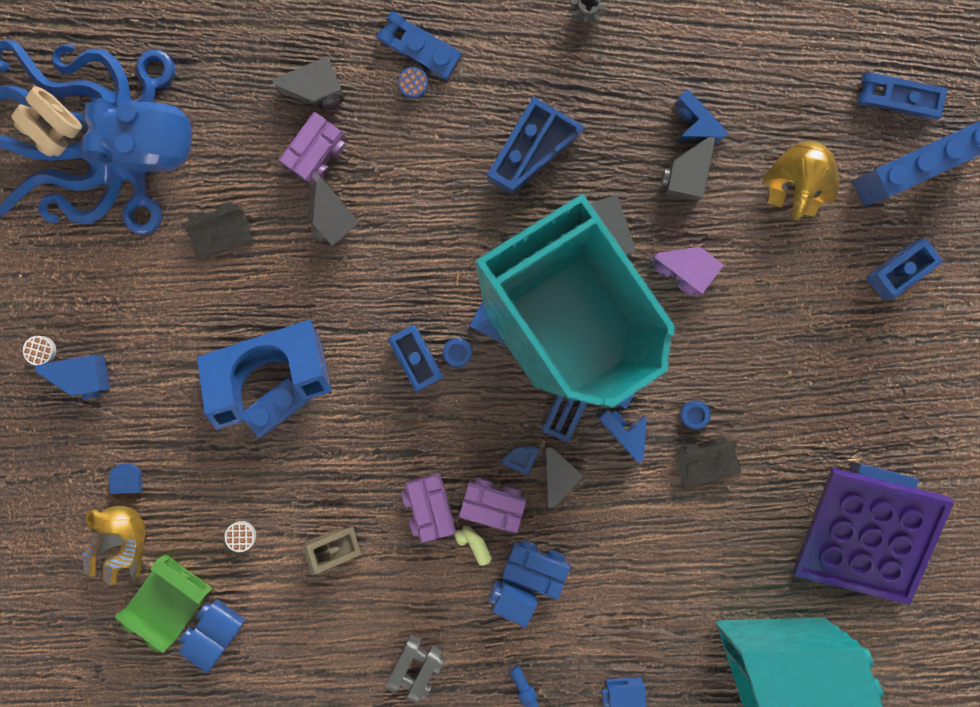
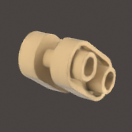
M34 86L26 96V100L31 107L19 105L12 114L14 126L23 134L29 135L37 143V149L47 156H60L68 147V143L63 136L75 138L82 129V125L53 95L40 87Z

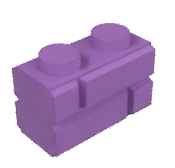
M313 112L279 161L310 183L311 175L315 171L321 178L325 176L329 168L326 164L331 157L337 158L344 150L346 136L341 130L316 112Z
M441 473L406 482V490H402L401 493L405 507H411L414 518L409 519L413 536L419 535L420 542H426L454 534L456 527Z
M476 477L475 482L469 480L459 518L517 534L526 503V496L521 495L522 490L505 485L504 490L492 487V481Z

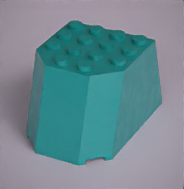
M584 194L576 197L475 261L485 314L535 388L565 398L613 408L667 372L668 356L675 326Z
M826 618L720 620L716 622L743 707H883L880 699L884 698V693L879 681L873 678L870 668L874 667V662L869 650L863 648L857 640L850 638L847 632L841 631L837 625L832 624Z

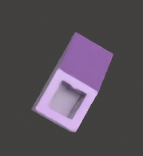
M701 247L660 252L651 258V261L655 263L653 268L666 278L669 275L679 282L677 286L690 296L693 293L696 295L703 294L724 266Z

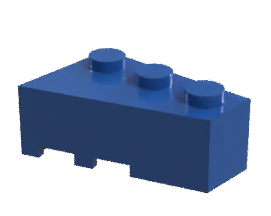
M533 96L487 174V181L513 195L583 135L585 127Z

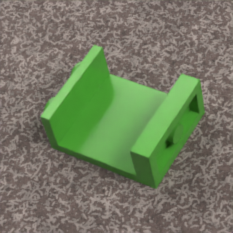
M166 554L156 560L150 568L152 570L151 574L126 608L115 616L121 622L120 625L124 630L138 634L144 639L145 644L149 648L161 651L162 653L172 646L213 590L212 587Z

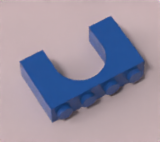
M980 121L852 180L863 206L866 207L893 196L979 156Z
M311 319L197 357L204 414L216 430L245 421L241 396L243 383L252 371L267 363L282 362L289 365L293 386L303 401L332 392L320 336Z

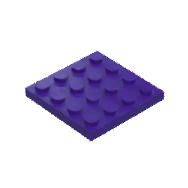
M831 468L793 568L794 576L910 605L954 502L949 496Z

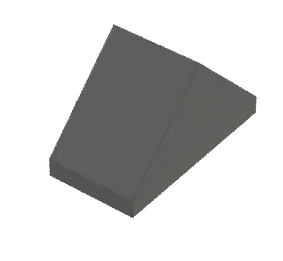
M545 445L548 508H555L583 478V475L551 445Z

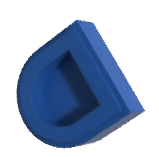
M123 463L115 466L109 476L110 494L143 492L140 469L132 463Z

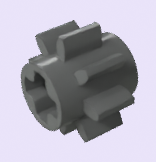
M571 0L570 7L576 9L572 19L579 18L583 21V27H586L587 22L591 21L598 25L600 21L598 13L606 14L607 7L601 5L603 0ZM586 3L592 4L591 11L585 10Z

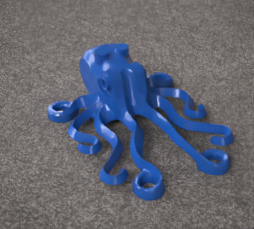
M9 39L0 41V71L5 72L10 68L9 64L3 61L1 57L5 49H10L37 87L46 90L54 97L86 95L92 98V102L85 103V109L82 113L70 112L81 123L82 129L80 131L84 135L79 141L68 144V147L60 156H47L40 152L36 145L23 143L14 138L0 135V148L19 155L46 161L81 158L85 159L89 165L88 172L81 176H74L53 169L32 173L0 204V216L7 213L29 191L40 184H53L75 191L89 190L100 185H106L107 188L100 200L88 211L75 209L63 196L56 193L44 196L38 203L40 217L49 223H57L59 221L57 215H52L47 211V206L54 202L60 207L64 215L74 223L91 224L102 218L109 211L118 197L123 180H128L133 185V195L123 207V221L128 229L136 234L147 235L154 233L162 222V210L157 202L146 196L145 174L146 172L176 170L187 161L192 143L190 119L175 106L153 102L155 91L169 86L175 77L176 68L171 57L160 50H149L138 58L135 69L143 88L141 96L136 100H132L128 80L122 66L106 50L88 49L81 52L70 64L65 65L60 59L64 53H72L75 49L73 45L65 44L55 49L51 61L54 68L62 74L74 73L89 62H101L112 77L116 88L115 91H110L98 83L86 80L59 83L51 81L41 73L19 43ZM160 61L164 66L162 75L158 78H150L147 74L148 66L152 62ZM10 85L0 87V101L3 99H13L20 105L31 107L26 100V96L29 93L27 90ZM146 207L149 210L151 217L147 223L138 224L136 222L134 212L137 208Z

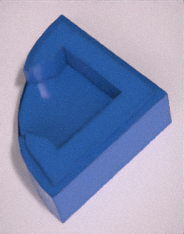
M533 446L517 447L507 453L502 459L501 464L528 476L540 448Z

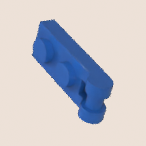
M390 11L386 18L388 23L384 29L379 30L376 38L388 47L448 81L462 57V52L405 20L398 13ZM397 29L405 32L401 40L394 37Z
M876 73L862 74L861 84L863 89L862 93L858 94L857 105L877 107L935 120L942 117L947 88ZM875 87L883 88L882 96L874 94Z

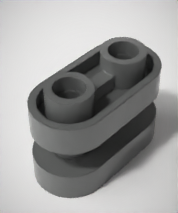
M410 634L384 688L396 693L399 686L408 689L405 699L417 704L419 699L425 701L432 687L429 680L433 673L438 675L445 657L441 656L443 650L434 645H431L427 652L419 649L421 639ZM413 659L421 663L414 679L405 675Z

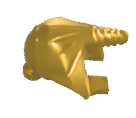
M815 141L795 144L774 163L763 177V182L769 186L767 203L782 207L788 190L786 182L794 183L795 195L792 216L795 220H800L804 214L815 217L818 208L823 203H834L838 197L839 174L834 155L825 145Z
M126 506L109 507L103 512L89 510L86 513V524L90 529H94L98 533L82 554L84 574L91 577L95 576L96 558L109 548L121 545L119 553L107 559L103 564V582L109 585L116 584L119 569L128 567L131 579L133 581L138 579L141 575L143 544L146 535V527L139 513Z

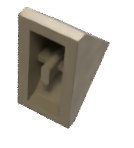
M353 526L309 539L303 545L312 575L321 573L361 555Z

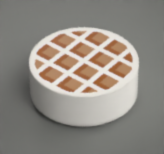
M33 336L25 342L23 355L32 365L47 364L55 358L56 346L48 337Z
M245 521L235 522L225 532L226 545L235 552L248 550L256 541L254 527Z

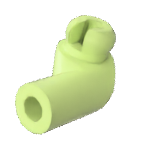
M462 526L463 529L456 530L454 535L457 543L463 546L469 542L479 565L482 566L491 562L492 557L485 541L470 526Z

